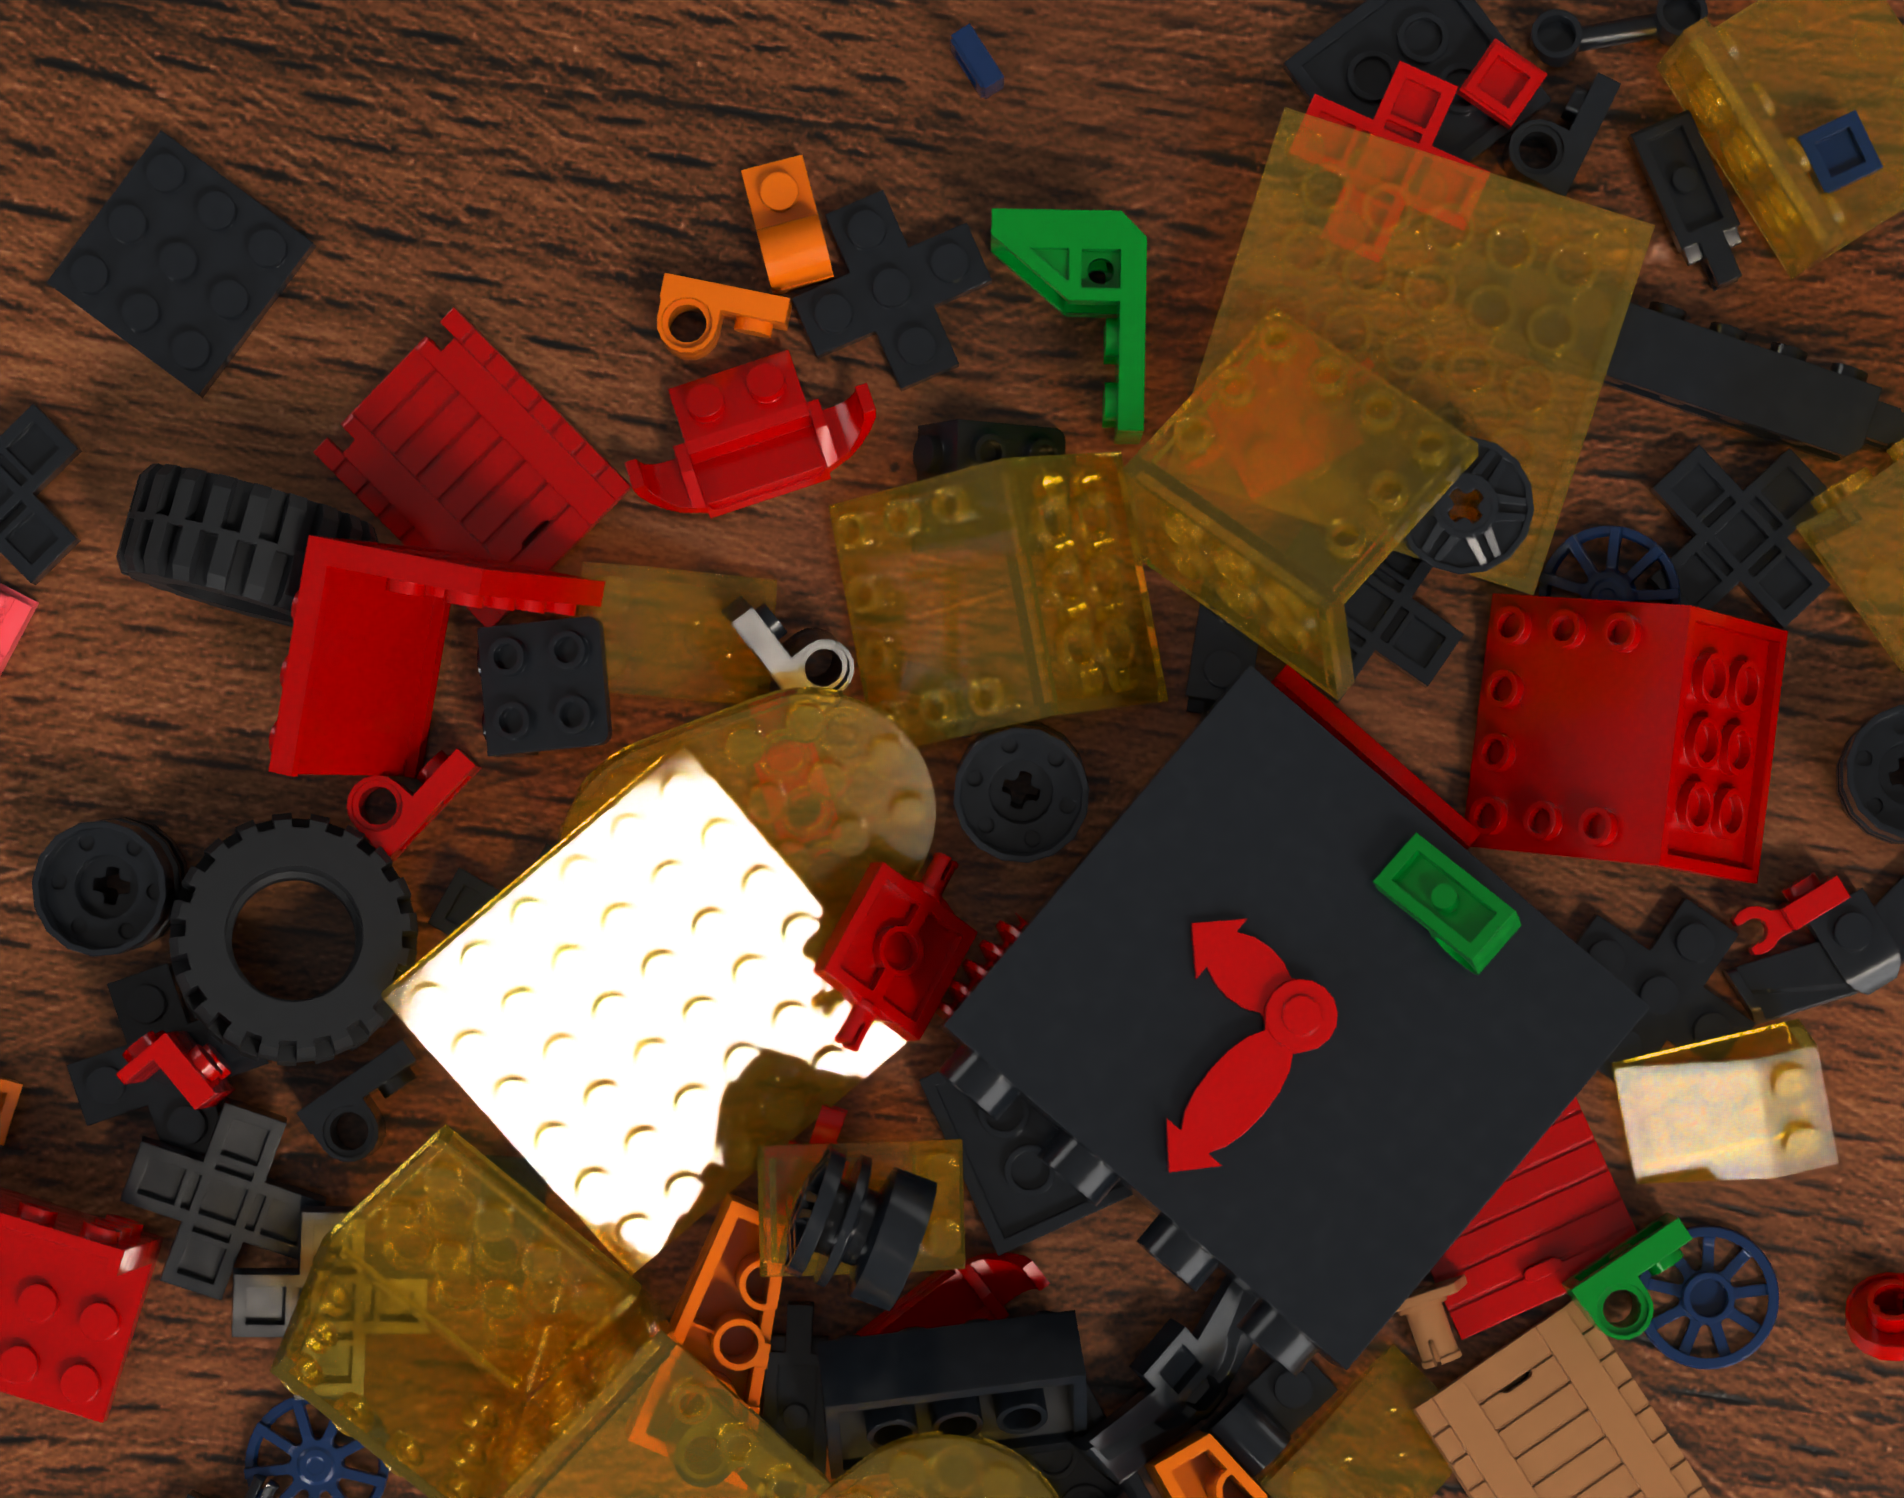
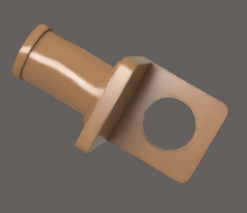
M1465 1274L1414 1290L1396 1311L1399 1316L1406 1315L1422 1359L1423 1369L1433 1368L1440 1361L1441 1364H1445L1462 1356L1442 1302L1447 1300L1446 1296L1458 1292L1468 1284Z

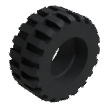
M155 463L147 467L138 477L116 558L121 573L130 576L131 579L138 582H143L151 587L168 591L187 599L203 602L210 606L291 627L294 623L291 617V606L294 596L300 588L308 535L371 542L379 541L375 528L370 523L362 521L352 514L338 511L334 507L316 503L292 493L275 490L272 487L246 482L222 474L218 475L200 469L183 468L172 464L162 465Z
M291 813L273 814L270 821L255 824L254 820L235 827L234 834L223 841L220 838L215 840L204 850V857L195 867L191 865L182 880V889L178 899L174 900L170 917L169 945L172 968L176 983L195 1019L198 1018L208 1029V1033L222 1045L227 1043L239 1050L240 1055L258 1061L261 1058L276 1061L277 1065L296 1066L298 1062L315 1061V1064L333 1060L335 1055L348 1049L353 1051L366 1043L368 1038L377 1029L383 1028L393 1016L399 1002L405 996L414 970L417 956V913L413 911L410 900L411 892L404 877L400 878L392 867L393 860L381 847L375 849L365 841L364 833L350 825L346 829L330 824L329 817L311 814L310 819L292 818ZM283 881L310 882L331 892L348 911L355 931L354 955L343 977L327 991L302 1000L280 999L257 989L239 969L232 948L234 924L246 902L263 888Z

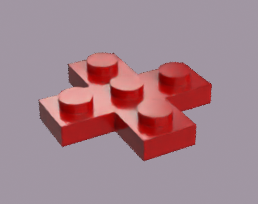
M1399 61L1374 119L1314 94L1288 154L1346 180L1320 236L1321 240L1378 265L1404 207L1461 232L1465 230L1490 175V171L1432 146L1458 86Z

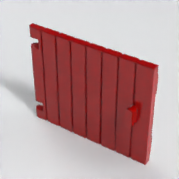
M453 307L440 320V323L455 338L442 350L434 340L425 336L341 422L345 431L355 439L351 445L343 452L327 437L313 453L404 545L437 548L551 571L632 489V486L459 310ZM544 522H546V523L530 538V536H531ZM465 606L484 627L497 626L511 612L484 606L483 608Z
M1576 1097L1430 1270L1435 1283L1465 1274L1468 1284L1458 1292L1446 1296L1447 1300L1444 1301L1461 1340L1567 1293L1561 1284L1562 1282L1637 1233Z

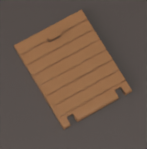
M1572 1299L1412 1408V1411L1431 1437L1434 1445L1469 1498H1711L1606 1335L1597 1330L1586 1319Z

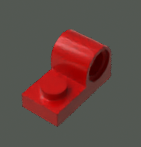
M456 748L450 756L443 750L439 751L421 769L416 779L423 785L415 793L404 784L390 777H365L356 783L348 794L346 807L349 819L360 832L365 834V837L376 849L381 847L393 861H396L482 768L463 750ZM385 788L391 791L396 799V813L387 823L376 825L367 817L365 803L372 792Z

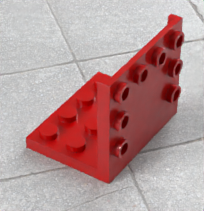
M308 535L300 588L295 594L291 606V617L294 623L289 653L284 659L280 671L282 694L278 717L272 726L269 736L271 758L268 772L298 777V774L406 776L416 778L424 764L451 604L474 608H483L484 606L508 611L517 609L543 614L550 612L575 616L577 605L601 607L605 581L437 548Z
M1493 593L1465 819L1480 834L1470 847L1647 865L1734 882L1758 884L1788 631L1692 605Z
M0 1187V1392L100 1423L106 1422L164 1237L143 1231V1223L127 1217L110 1213L106 1214V1218L97 1217Z

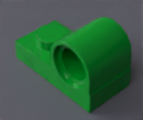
M1417 832L1373 881L1377 890L1424 926L1443 950L1475 975H1479L1521 927L1520 918L1516 910Z
M1666 1212L1561 1284L1574 1304L1580 1308L1586 1319L1597 1330L1617 1340H1630L1640 1336L1649 1327L1653 1318V1301L1638 1276L1646 1270L1649 1271L1651 1276H1654L1676 1264L1684 1256L1680 1248L1693 1238L1679 1217ZM1627 1290L1632 1298L1630 1314L1622 1321L1608 1322L1603 1313V1304L1606 1298L1614 1291Z

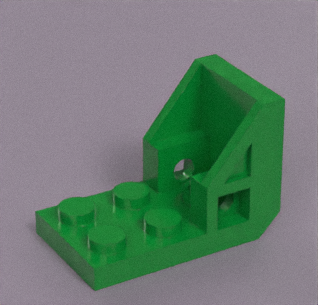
M992 208L991 254L1063 316L1106 318L1103 334V364L1115 365V382H1105L1102 395V428H1114V444H1139L1144 432L1147 236L1122 211ZM1094 271H1102L1105 273V283L1097 284L1088 275Z

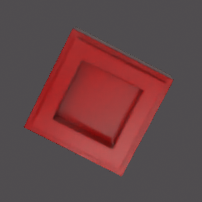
M1495 38L1457 94L1509 130L1548 74Z

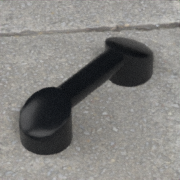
M1659 0L1655 13L1581 26L1578 19L1570 12L1552 9L1542 13L1535 20L1530 33V45L1540 61L1558 68L1568 66L1575 60L1578 52L1657 39L1663 45L1671 47L1684 46L1701 33L1707 20L1708 8L1705 0Z

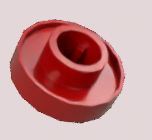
M1885 1272L1869 1276L1855 1285L1846 1299L1845 1328L1851 1342L1863 1353L1879 1360L1904 1361V1273Z

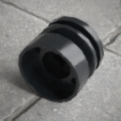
M1471 436L1436 439L1413 452L1398 471L1390 497L1393 526L1405 547L1426 564L1459 575L1488 571L1509 559L1527 537L1534 513L1531 482L1519 461L1497 443ZM1457 489L1464 494H1468L1473 490L1477 492L1479 498L1474 502L1473 507L1478 515L1474 520L1470 521L1462 516L1452 520L1449 517L1448 512L1454 506L1452 499L1449 497L1453 490Z
M1904 704L1881 712L1864 723L1846 741L1836 765V793L1847 817L1866 835L1888 844H1904V786L1902 784L1892 785L1889 776L1899 769V761H1904Z
M1012 719L988 727L968 744L957 765L953 803L961 828L979 849L1003 861L1030 863L1056 854L1075 838L1087 815L1089 784L1080 753L1063 733L1040 721ZM1020 771L1028 772L1031 774V785L1038 788L1039 791L1037 795L1026 794L1022 803H1015L1011 801V789L1003 786L1005 779L1016 780Z
M133 817L78 823L56 835L39 856L32 879L34 909L46 931L67 949L93 957L120 954L142 948L165 936L170 931L174 900L178 899L182 889V880L188 872L187 863L176 842L155 824ZM119 874L120 879L130 881V891L118 895L116 889L107 887L108 876Z
M830 1143L820 1162L807 1175L793 1208L786 1232L787 1252L784 1259L783 1272L800 1278L813 1253H819L813 1281L815 1284L825 1287L836 1273L841 1262L849 1264L851 1268L847 1295L890 1311L904 1288L921 1246L936 1197L937 1182L894 1167L883 1182L879 1192L869 1189L872 1158L861 1154L854 1164L848 1179H842L848 1149Z

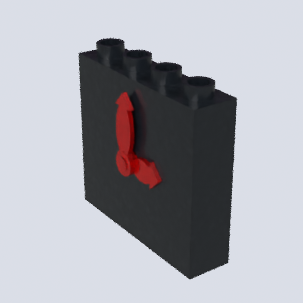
M1250 665L1232 681L1025 924L1016 937L939 1025L938 1028L959 1046L937 1071L996 1122L1019 1096L1058 1130L1037 1157L1096 1207L1117 1182L1123 1185L1158 1215L1136 1242L1195 1292L1198 1291L1217 1267L1220 1268L1257 1300L1239 1321L1236 1328L1294 1377H1297L1317 1352L1329 1363L1348 1370L1648 1011L1650 1006ZM1416 832L1516 910L1520 918L1521 927L1479 975L1473 974L1453 959L1438 945L1424 926L1377 890L1373 883L1375 878Z

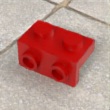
M153 1030L148 1032L122 1054V1057L128 1064L116 1073L120 1081L126 1085L145 1082L158 1070L162 1069L195 1110L214 1107L235 1090L226 1079L232 1073V1069L226 1060L211 1044L206 1043L203 1047L197 1044L187 1031L165 1032L161 1030L156 1034Z

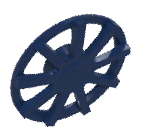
M1598 526L1572 535L1552 554L1539 578L1538 596L1551 597L1552 586L1577 593L1582 599L1630 602L1670 600V604L1681 605L1679 578L1668 555L1648 536L1622 526ZM1609 537L1606 569L1600 571L1596 568L1582 544L1596 538ZM1622 538L1636 542L1649 551L1627 573H1621L1618 570ZM1570 552L1574 554L1588 576L1587 582L1580 583L1555 575L1560 564ZM1658 560L1666 574L1669 588L1637 590L1634 581Z
M1715 1225L1687 1227L1686 1229L1692 1238L1703 1237L1702 1267L1700 1270L1695 1271L1682 1257L1675 1264L1684 1276V1282L1680 1285L1651 1279V1274L1648 1270L1638 1276L1647 1290L1670 1294L1679 1298L1677 1306L1652 1318L1644 1334L1662 1354L1684 1366L1704 1370L1732 1366L1757 1351L1773 1329L1779 1309L1778 1281L1766 1255L1746 1236L1729 1228ZM1715 1237L1729 1240L1742 1247L1741 1251L1721 1272H1717L1714 1269ZM1753 1257L1764 1274L1766 1284L1733 1287L1731 1285V1278ZM1768 1295V1307L1762 1325L1734 1307L1736 1299ZM1682 1316H1687L1690 1322L1680 1347L1676 1350L1661 1337L1657 1329ZM1725 1318H1730L1755 1334L1749 1343L1734 1353L1730 1352L1721 1322ZM1702 1325L1710 1326L1719 1354L1717 1358L1690 1356L1693 1344Z
M293 1396L272 1408L254 1428L246 1451L244 1475L248 1487L251 1485L254 1474L266 1477L291 1475L293 1479L292 1484L278 1498H294L301 1490H306L309 1493V1498H321V1494L326 1491L329 1492L332 1498H348L339 1486V1481L342 1478L374 1485L369 1498H381L388 1480L389 1455L386 1441L377 1423L356 1403L351 1400H294ZM307 1404L336 1406L322 1437H316L313 1434L306 1409ZM291 1409H294L302 1436V1442L299 1444L293 1443L271 1428V1425L280 1416ZM349 1412L366 1427L369 1433L343 1446H338L334 1442V1438L345 1413ZM263 1438L288 1453L290 1460L287 1463L258 1466V1454ZM372 1443L375 1444L378 1457V1473L359 1470L345 1465V1458ZM263 1488L261 1489L257 1498H260L263 1492Z

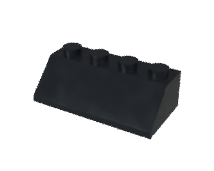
M1075 1310L1063 1312L1037 1311L1028 1316L999 1320L973 1319L963 1324L934 1328L915 1326L894 1333L870 1336L851 1334L840 1336L835 1340L816 1342L831 1479L1074 1449L1069 1441L1077 1435L1083 1437L1087 1434L1086 1370Z

